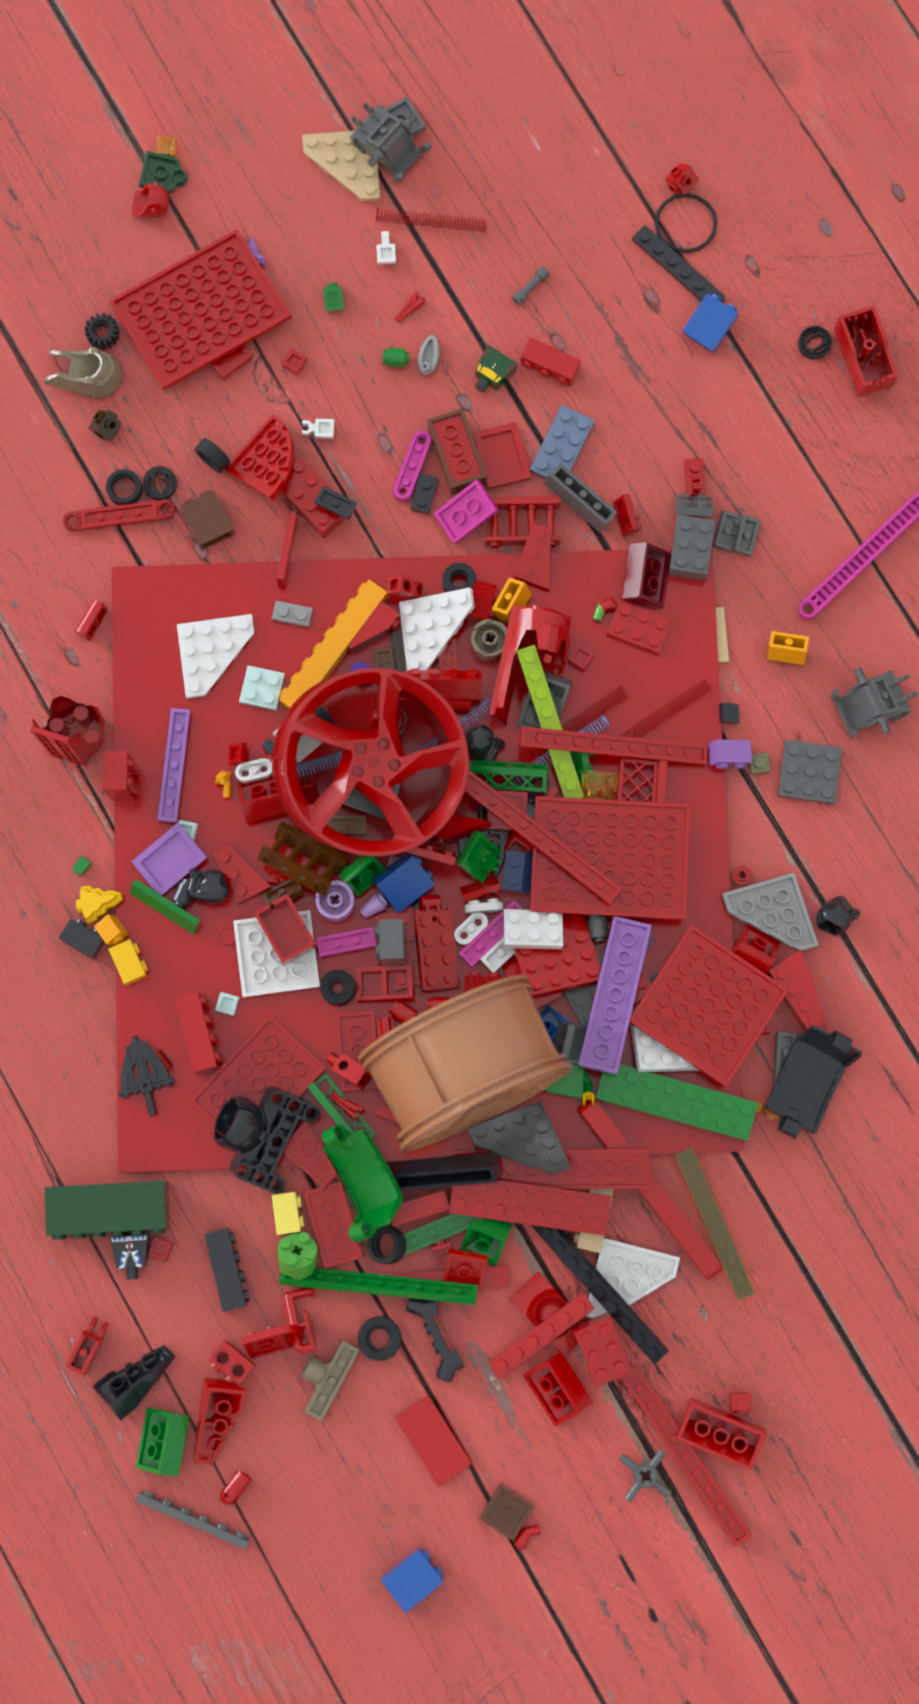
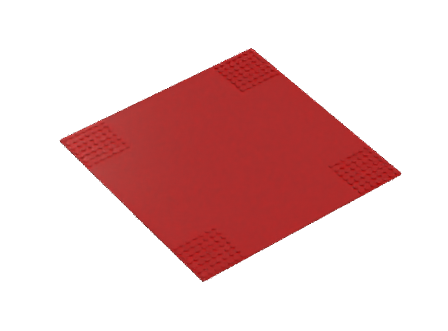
M672 548L663 549L669 553H672ZM712 548L706 581L668 575L663 608L635 604L673 619L660 655L606 635L616 609L605 611L602 622L593 620L598 603L607 598H613L618 606L620 599H622L629 550L551 552L549 589L514 576L522 553L290 561L285 588L278 587L276 576L279 562L114 567L112 569L114 751H128L136 765H138V776H135L138 793L134 795V800H114L115 891L122 893L123 900L115 906V916H117L129 933L124 938V942L130 939L133 943H137L141 951L138 956L141 961H145L148 967V971H146L148 977L128 986L124 985L116 967L119 1172L230 1169V1162L236 1151L222 1148L214 1141V1124L189 1101L217 1070L200 1075L193 1072L174 996L198 990L206 997L208 1007L205 1010L211 1016L213 1026H210L211 1032L213 1031V1034L215 1033L218 1045H214L215 1050L220 1052L222 1064H219L220 1067L270 1015L326 1067V1070L314 1083L327 1073L341 1092V1077L333 1072V1066L326 1062L331 1052L339 1056L335 1014L374 1011L376 1036L379 1039L377 1019L393 1018L389 1011L396 1002V1000L357 1002L355 990L353 998L348 1003L337 1006L328 1003L323 998L320 987L243 998L236 942L233 945H224L220 942L218 935L223 927H234L233 921L256 918L254 912L267 905L261 893L240 904H236L229 887L228 897L220 904H209L193 898L190 907L185 906L183 910L200 920L194 935L130 894L132 883L135 880L154 890L131 861L177 824L158 821L171 708L191 711L178 822L183 820L199 824L195 843L207 856V859L198 865L196 870H201L203 873L208 870L221 871L212 852L230 844L264 880L278 878L281 884L291 878L258 861L263 845L271 848L277 841L274 839V836L281 821L303 833L305 832L292 820L287 812L246 823L237 783H240V781H238L235 774L239 764H229L228 759L229 745L240 742L247 743L246 762L262 758L268 759L266 757L268 754L263 749L262 744L268 739L274 742L275 737L272 733L279 728L288 709L281 705L280 701L277 711L239 703L247 666L285 673L282 690L285 687L288 688L292 683L290 682L292 676L296 672L299 673L301 671L304 660L313 655V649L318 642L322 643L325 639L324 634L330 627H334L337 616L341 612L344 613L346 611V605L352 597L355 599L358 595L357 591L362 583L366 584L368 580H371L387 592L388 578L403 575L423 584L422 597L446 593L442 585L445 569L457 562L465 563L474 570L476 581L497 585L496 591H500L499 595L507 580L512 578L524 582L531 591L532 595L526 606L540 605L571 616L569 631L571 641L566 664H554L553 652L541 649L538 654L543 670L557 675L560 668H563L559 676L573 680L559 720L562 727L563 724L566 725V722L569 723V720L572 721V718H576L580 726L585 729L577 717L579 716L583 724L588 727L580 715L582 714L586 722L591 725L583 714L585 712L589 720L594 723L586 712L588 710L592 718L597 721L589 710L591 708L599 722L598 724L595 721L596 726L592 723L597 734L620 736V734L623 735V732L626 733V730L629 731V728L632 729V726L635 727V724L638 725V722L641 723V720L644 721V718L647 719V716L650 717V714L653 715V712L656 713V710L659 711V708H661L660 712L666 721L657 711L663 723L654 713L660 725L651 715L657 727L648 717L654 729L645 719L651 731L642 721L648 733L639 723L645 735L636 725L637 730L642 736L640 737L633 727L638 738L707 745L716 739L722 740V723H720L719 704L721 703ZM459 574L452 578V584L455 587H463L467 581L465 576ZM388 595L384 603L400 614L399 602L407 601L408 599L397 595ZM280 601L313 608L309 628L272 621L275 602ZM252 614L254 636L246 643L236 659L227 667L221 678L212 686L206 697L186 699L177 624ZM494 615V621H499L503 623L506 628L508 627V623L500 621L497 618V616ZM465 618L462 626L455 634L458 670L467 671L474 669L481 671V700H471V710L459 711L453 709L460 721V718H463V716H466V713L469 714V711L472 712V709H474V715L470 713L471 717L467 715L468 719L464 717L467 724L461 719L464 726L461 724L464 734L484 724L493 731L494 738L503 739L506 746L499 750L494 761L534 763L533 761L537 760L530 755L528 751L530 747L519 746L520 727L517 726L518 721L508 719L507 725L504 726L500 725L489 715L491 706L489 700L491 699L492 701L490 696H493L501 658L497 661L484 662L474 654L471 647V635L478 622L467 621ZM400 622V624H399V626L397 627L396 631H397V630L401 631L402 642H403L402 625H401V622ZM390 633L353 653L348 650L328 678L350 672L351 666L356 662H363L372 668H376L373 650L392 647ZM487 638V642L493 643V640ZM578 644L594 653L593 658L584 671L568 661V658ZM545 654L552 656L550 664L543 662ZM438 657L431 665V669L439 670ZM704 678L710 683L711 691L708 690L703 682ZM701 680H703V681H702V684H703V686L706 688V690L708 691V693L705 692V690L703 689L702 685L700 684V683H701ZM698 682H700V683H699V686H700V688L703 690V692L705 693V695L702 694V692L700 691L699 687L697 686V685H698ZM365 684L364 687L357 685L344 689L328 698L321 706L331 713L330 717L339 728L372 730L370 717L377 708L378 686L376 684ZM527 684L525 685L519 718L529 691ZM695 684H697V685H696V688H697V690L700 692V694L702 695V697L699 696V694L697 693L696 689L694 688V687H695ZM620 686H623L629 695L626 699L620 690L617 689ZM692 686H694V687H693V690H694V692L697 694V696L699 697V699L696 698V696L694 695L693 691L691 690V689H692ZM689 688H691V689H690V692H691V694L694 696V698L696 699V701L693 700V698L691 697L690 693L688 692V691H689ZM617 689V691L619 692V694L622 696L623 701L620 699V697L618 696L617 692L614 691V690ZM686 690H688V691H687V694H688V696L691 698V700L693 701V703L690 702V700L688 699L687 695L685 694V693H686ZM683 692H685V693H684V696H685V698L688 700V702L690 703V705L687 704V702L685 701L684 697L682 696V695H683ZM613 693H615L616 696L619 698L620 703L617 701V699H616V697H615V695H614ZM680 694H682V695H681V698H682V700L685 702V704L687 705V707L684 706V704L682 703L681 699L679 698V697H680ZM610 695H612L613 698L616 700L617 705L614 703V701H613V699H612V697H611ZM677 696H679V697H678V700H679V702L682 704V706L684 707V709L681 708V706L679 705L678 701L676 700V699H677ZM607 697H609L610 700L613 702L614 707L612 706V704L610 703V701H609V699H608ZM674 698H676V699H675V702H676V704L679 706V708L681 709V711L678 710V708L676 707L675 703L673 702V701H674ZM601 699L603 700V702L605 703V705H606L607 708H608V711H607L606 708L604 707L603 703H602L601 701H599V700H601ZM604 699H606L607 702L610 704L611 709L609 708V706L607 705V703H606V701H605ZM671 700H673V701H672V704H673V706L676 708V710L678 711V713L675 712V710L673 709L672 705L670 704V703H671ZM598 701L600 702V704L602 705V707H603L604 710H605V713H604L603 710L601 709L600 705H599L598 703H596V702H598ZM668 702H670V703H669V706H670V708L673 710V712L675 713V715L672 714L671 710H670L669 707L667 706V705H668ZM596 704H597V706L599 707V709L601 710L602 715L600 714V712L598 711L597 707L595 706ZM665 704H667V705H666V708H667V710L670 712V714L672 715V717L669 716L668 712H667L666 709L664 708V707H665ZM593 706H594V708L596 709V711L598 712L599 716H601L602 722L604 723V721H603V719H602V716H604V717L606 718V720L608 721L610 727H608V726L605 724V726H606V728H607V729H605V727L603 726L602 722L599 720L600 717L597 716V714L595 713L594 709L592 708ZM418 707L402 708L407 715V722L403 733L399 734V738L405 755L412 754L419 750V748L422 749L425 743L428 744V741L431 742V739L437 738V733L429 717L423 709ZM573 719V722L575 723L577 728L582 731V729L577 725L576 721ZM570 721V724L572 725V727L574 728V730H575L576 732H579V731L575 728V726L573 725V723ZM567 723V726L569 727L571 732H574L570 725ZM589 725V728L592 731V733L596 734L593 728ZM630 729V732L634 736V738H637L633 731ZM323 742L299 763L326 756L330 757V754L332 756L333 754L337 755V752L340 754L341 751L343 753V748ZM531 748V750H532V752L535 754L536 758L540 759V758L538 757V755L536 754V752L534 751V749ZM535 748V750L538 752L539 756L543 757L544 755L547 754V753H545L542 749H540L541 752H542V754H544V755H541V753L539 752L538 748ZM601 754L590 756L588 759L594 778L592 782L586 784L580 782L584 798L617 800L620 758L658 762L660 760ZM708 754L706 765L667 761L664 803L690 804L686 920L620 917L652 925L641 974L646 972L649 979L652 975L660 972L691 924L730 951L733 948L732 915L727 913L721 894L730 891L724 769H717V766H709ZM545 756L544 759L549 764L546 792L509 790L528 792L527 802H535L536 796L547 797L551 786L558 788L557 797L564 798L553 764L551 765ZM473 757L468 758V759H469V768H468V770H470V765H471L472 761H473V760H477V759H475V758H473ZM335 759L336 767L333 760H331L333 768L328 761L329 769L326 762H324L326 771L322 762H320L322 771L317 763L319 773L315 764H313L315 769L314 778L319 797L333 783L339 766L337 759ZM624 763V771L628 775L636 771L632 764ZM645 765L641 768L647 777L653 774V766ZM442 766L419 770L399 783L401 786L397 797L401 800L415 823L425 813L435 797L441 778ZM266 767L261 769V772L267 771ZM223 770L231 772L230 798L223 797L224 785L215 784L217 780L215 776ZM248 772L242 774L244 777L249 775ZM639 772L631 777L637 786L645 781ZM475 773V774H477V775H479V776H481V777L487 779L482 773ZM496 774L492 778L497 784H502L506 780L500 774ZM514 776V779L518 785L524 783L520 776H517L519 781ZM534 777L530 780L534 786L543 785V777ZM628 780L622 786L627 795L635 789ZM647 782L640 787V790L646 797L652 793V788ZM637 790L629 796L632 801L641 802L644 799ZM464 792L462 797L469 801V806L465 807L460 815L453 814L452 816L478 818L477 801ZM344 804L334 814L367 816L366 836L349 837L370 841L386 840L394 837V832L385 819ZM485 808V818L488 821V810ZM508 830V837L513 830ZM490 835L487 839L495 840L497 836ZM430 838L420 844V846L425 844L437 846V850L441 852L444 849L456 852V856H459L458 841H446V844L434 842V838ZM516 843L508 850L528 853ZM283 844L278 853L288 857L293 849ZM335 849L349 857L346 866L351 865L359 856L358 854ZM406 852L374 857L386 869ZM300 853L295 862L305 866L310 858ZM418 856L423 862L421 864L422 868H427L433 875L431 880L435 884L425 893L428 895H440L441 909L452 907L455 933V930L472 915L465 914L464 905H467L468 901H464L460 887L478 881L473 877H468L466 872L457 864L450 865ZM504 860L503 867L497 876L501 886L499 890L500 897L497 898L496 893L492 892L489 894L490 899H499V902H503V910L514 900L524 910H530V895L502 892ZM317 862L311 871L322 876L327 867ZM335 871L328 879L330 881L344 882ZM493 871L489 872L486 879L495 877ZM190 873L183 879L190 881ZM178 883L163 895L172 903H175L172 897ZM269 884L272 888L277 886L274 884ZM302 884L300 885L305 894L292 899L298 912L310 910L316 945V938L368 927H373L375 933L376 923L374 917L395 911L389 904L386 906L387 909L368 918L363 916L360 908L375 893L378 894L380 892L375 884L359 897L353 892L355 908L347 919L340 922H332L322 917L316 906L317 892ZM485 894L477 899L480 903H487ZM332 898V905L335 903L339 904V898ZM411 904L408 906L412 908V911L415 910ZM501 912L483 914L486 915L488 924H490ZM583 915L588 928L587 921L589 920V915ZM604 916V918H607L609 934L614 916ZM477 919L474 923L476 926H480L482 921ZM463 932L460 937L466 939L468 935ZM606 937L604 942L596 943L594 939H591L597 957L605 953L609 937ZM455 940L460 987L421 991V986L417 985L414 986V1000L404 999L399 1001H404L418 1011L416 1015H420L427 1011L428 998H433V996L454 998L463 994L465 975H469V972H479L481 976H488V973L492 972L481 961L471 967L459 955V952L466 945H460ZM318 945L315 948L320 983L328 972L344 970L352 976L356 986V967L382 966L381 961L377 960L376 947L321 958ZM501 967L495 972L500 973V977L507 978ZM382 971L362 972L363 996L382 995ZM387 971L388 995L408 994L407 989L395 992L390 972ZM336 982L332 986L335 993L342 992L344 988L340 982ZM221 992L240 998L234 1016L215 1011ZM561 992L562 997L549 1004V1006L571 1023L580 1024L564 993ZM545 1007L539 1009V1013H541ZM394 1019L395 1028L402 1024ZM629 1023L620 1064L637 1069ZM135 1035L142 1042L147 1041L149 1047L155 1053L161 1049L173 1065L167 1070L170 1078L175 1079V1082L172 1083L173 1086L167 1087L164 1085L159 1090L153 1088L154 1092H152L157 1112L155 1116H149L145 1096L141 1092H138L136 1096L130 1094L125 1099L118 1095V1092L121 1091V1073L126 1055L125 1047H129L133 1040L132 1036ZM146 1061L149 1075L153 1073L152 1066ZM135 1064L133 1068L134 1078L139 1079ZM740 1067L727 1087L722 1086L701 1071L650 1072L741 1098ZM584 1068L590 1076L593 1084V1094L596 1096L602 1072ZM325 1079L317 1087L322 1093H330L331 1085ZM307 1089L300 1097L310 1101L320 1110L319 1118L315 1122H308L321 1147L324 1148L326 1144L323 1142L322 1132L338 1124L312 1092ZM546 1089L517 1106L489 1119H495L541 1101L562 1149H607L577 1109L583 1104V1099L545 1093ZM380 1090L342 1092L349 1101L364 1108V1112L359 1114L375 1132L371 1139L386 1162L452 1156V1150H479L475 1148L469 1131L466 1130L427 1147L410 1152H402L400 1148L401 1143L397 1139V1135L401 1132L399 1125L374 1116L373 1110L389 1108ZM332 1100L331 1104L334 1108H341ZM597 1101L631 1147L650 1148V1154H678L692 1148L694 1153L736 1152L744 1149V1141ZM312 1108L307 1109L305 1114H310ZM336 1110L342 1116V1111ZM344 1111L345 1122L355 1124V1120L352 1117L350 1118ZM299 1118L292 1135L299 1129V1127L305 1122V1120ZM349 1125V1127H350V1128L353 1130V1132H354V1126H350V1125ZM357 1126L356 1132L364 1129L369 1134L365 1127ZM278 1136L272 1139V1143L278 1140ZM283 1153L276 1167L299 1166Z

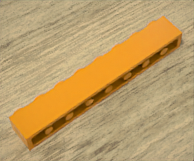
M368 580L366 584H361L357 591L358 595L355 599L352 597L346 605V611L344 613L341 612L337 616L334 627H330L324 634L325 639L322 643L318 642L313 649V655L304 660L302 663L303 668L299 673L296 672L290 680L292 683L289 687H285L280 692L279 701L281 705L289 710L292 704L304 692L330 676L347 653L348 645L381 601L384 603L388 598L387 592L371 580Z

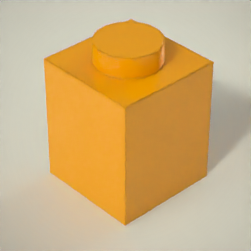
M107 914L94 926L107 945L116 946L124 942V938L129 935L117 916Z

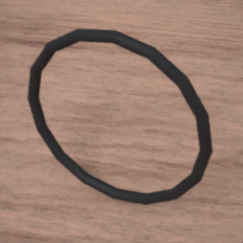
M689 193L673 195L665 200L657 210L654 222L658 237L674 251L684 253L698 251L708 245L714 237L717 228L716 214L709 202L698 195ZM676 198H695L704 203L712 213L714 221L712 233L707 241L698 247L689 249L675 247L668 243L660 233L658 225L660 212L667 203Z

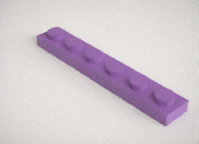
M171 708L158 811V821L178 823L191 711L187 709Z

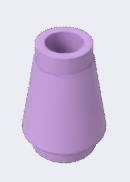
M381 892L375 893L360 908V911L365 918H368L387 909L386 906L389 905V902Z

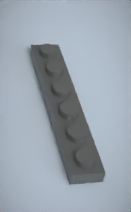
M145 1490V1492L141 1491L138 1493L135 1501L245 1550L249 1545L250 1539L247 1538L248 1535L241 1531L234 1533L228 1530L229 1526L220 1522L216 1525L210 1522L211 1518L202 1514L198 1517L192 1514V1510L182 1506L180 1509L173 1506V1501L163 1498V1500L155 1498L156 1494L151 1491Z

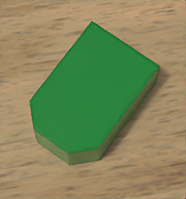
M81 856L73 866V871L77 875H83L91 863Z

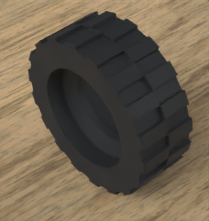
M376 1316L368 1319L358 1332L359 1348L371 1360L384 1361L396 1354L401 1344V1331L398 1325L387 1317ZM378 1328L386 1330L389 1334L388 1345L380 1349L375 1348L370 1342L371 1333Z

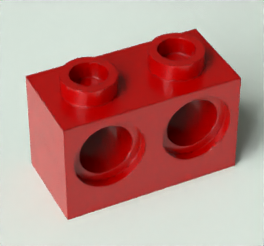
M226 1340L221 1343L209 1359L212 1362L210 1366L218 1372L222 1370L227 1374L226 1379L233 1385L236 1383L242 1384L256 1366V1364ZM221 1352L228 1354L229 1360L227 1363L219 1361L218 1357ZM236 1365L243 1366L244 1373L242 1376H237L234 1373Z

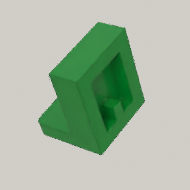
M327 283L326 287H323L325 311L344 309L342 287L337 286V283Z

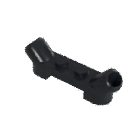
M409 1298L406 1311L425 1319L426 1324L423 1326L427 1334H432L435 1340L432 1343L436 1354L440 1353L442 1356L436 1377L446 1382L453 1381L455 1372L465 1367L457 1349L449 1352L433 1318V1315L439 1313L435 1301Z

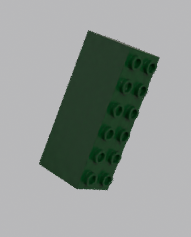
M167 1181L44 1187L46 1236H51L52 1239H67V1235H71V1238L75 1239L86 1238V1234H91V1237H106V1233H111V1236H126V1232L130 1231L131 1235L145 1234V1231L151 1230V1234H163L165 1229H170L169 1188Z

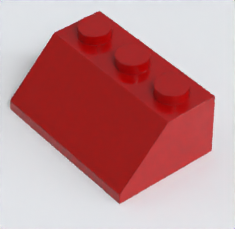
M561 1351L523 1375L555 1427L581 1413L593 1403Z

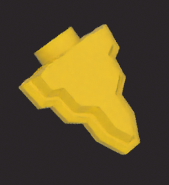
M83 886L80 889V899L76 900L77 911L80 915H84L87 924L98 921V917L106 914L108 908L115 907L123 900L122 893L112 890L104 892L101 888Z

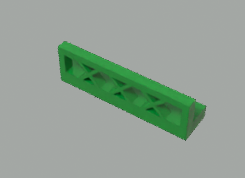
M473 760L470 765V771L474 774L482 773L487 778L484 782L493 789L547 791L549 764ZM496 774H500L506 780L502 784H497L492 778ZM514 776H521L525 782L521 785H516L511 779ZM534 777H543V785L534 786L530 780Z
M327 1073L308 1086V1089L338 1125H342L350 1134L355 1133L357 1126L365 1127L369 1131L368 1135L370 1137L375 1135V1132L358 1112L356 1114L359 1115V1120L362 1124H357V1120H355V1124L346 1123L344 1120V1110L342 1108H334L331 1104V1098H329V1101L324 1095H331L333 1088L338 1093L337 1095L347 1099ZM325 1079L331 1085L330 1093H322L317 1087ZM336 1110L342 1111V1116ZM349 1125H350V1126H354V1132H353V1130L349 1127Z

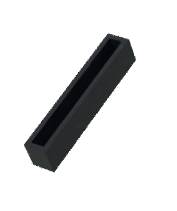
M496 1152L387 1162L400 1191L496 1183L501 1169Z

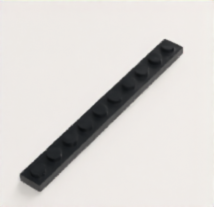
M531 1225L654 1365L658 1363L669 1352L667 1347L562 1229Z

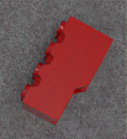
M875 305L839 316L834 333L841 345L842 354L848 364V371L853 378L858 397L894 386L898 373L889 352L888 340Z

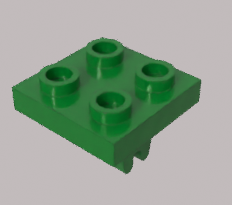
M474 830L456 864L476 881L484 883L489 872L497 871L496 865L502 863L498 859L501 850L482 833Z

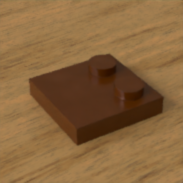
M500 1483L479 1519L513 1541L534 1505Z

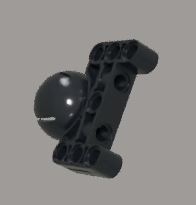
M270 1086L265 1090L259 1107L246 1097L232 1096L230 1100L224 1103L218 1113L214 1124L215 1132L213 1133V1139L222 1148L236 1151L229 1167L237 1178L278 1194L285 1189L286 1182L274 1170L299 1118L307 1122H315L320 1116V1110L310 1101L275 1086ZM278 1093V1098L272 1101L273 1095ZM295 1100V1105L289 1108L290 1102ZM312 1108L311 1113L306 1115L307 1109ZM278 1136V1140L272 1143V1139ZM244 1165V1169L237 1172L239 1166ZM261 1172L260 1177L254 1179L256 1173ZM278 1179L277 1183L271 1186L273 1180Z

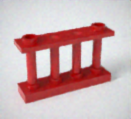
M560 496L491 497L499 511H509L510 536L498 537L497 512L491 517V537H485V546L499 548L500 546L525 545L533 522L536 523L535 511L537 509H545L547 511V528L552 529L551 548L560 545L561 536H555L554 511L560 508ZM519 509H526L528 511V536H517V511Z

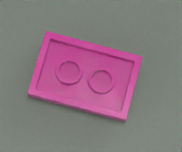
M475 480L434 514L453 544H457L499 510L481 482Z

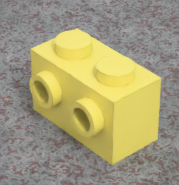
M296 1192L272 1195L277 1235L302 1232L301 1227H305L303 1215H299V1208L302 1207L301 1196H297Z

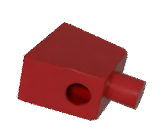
M331 1052L326 1059V1062L333 1066V1072L362 1091L372 1077L370 1072H365L363 1065L343 1053L338 1056Z

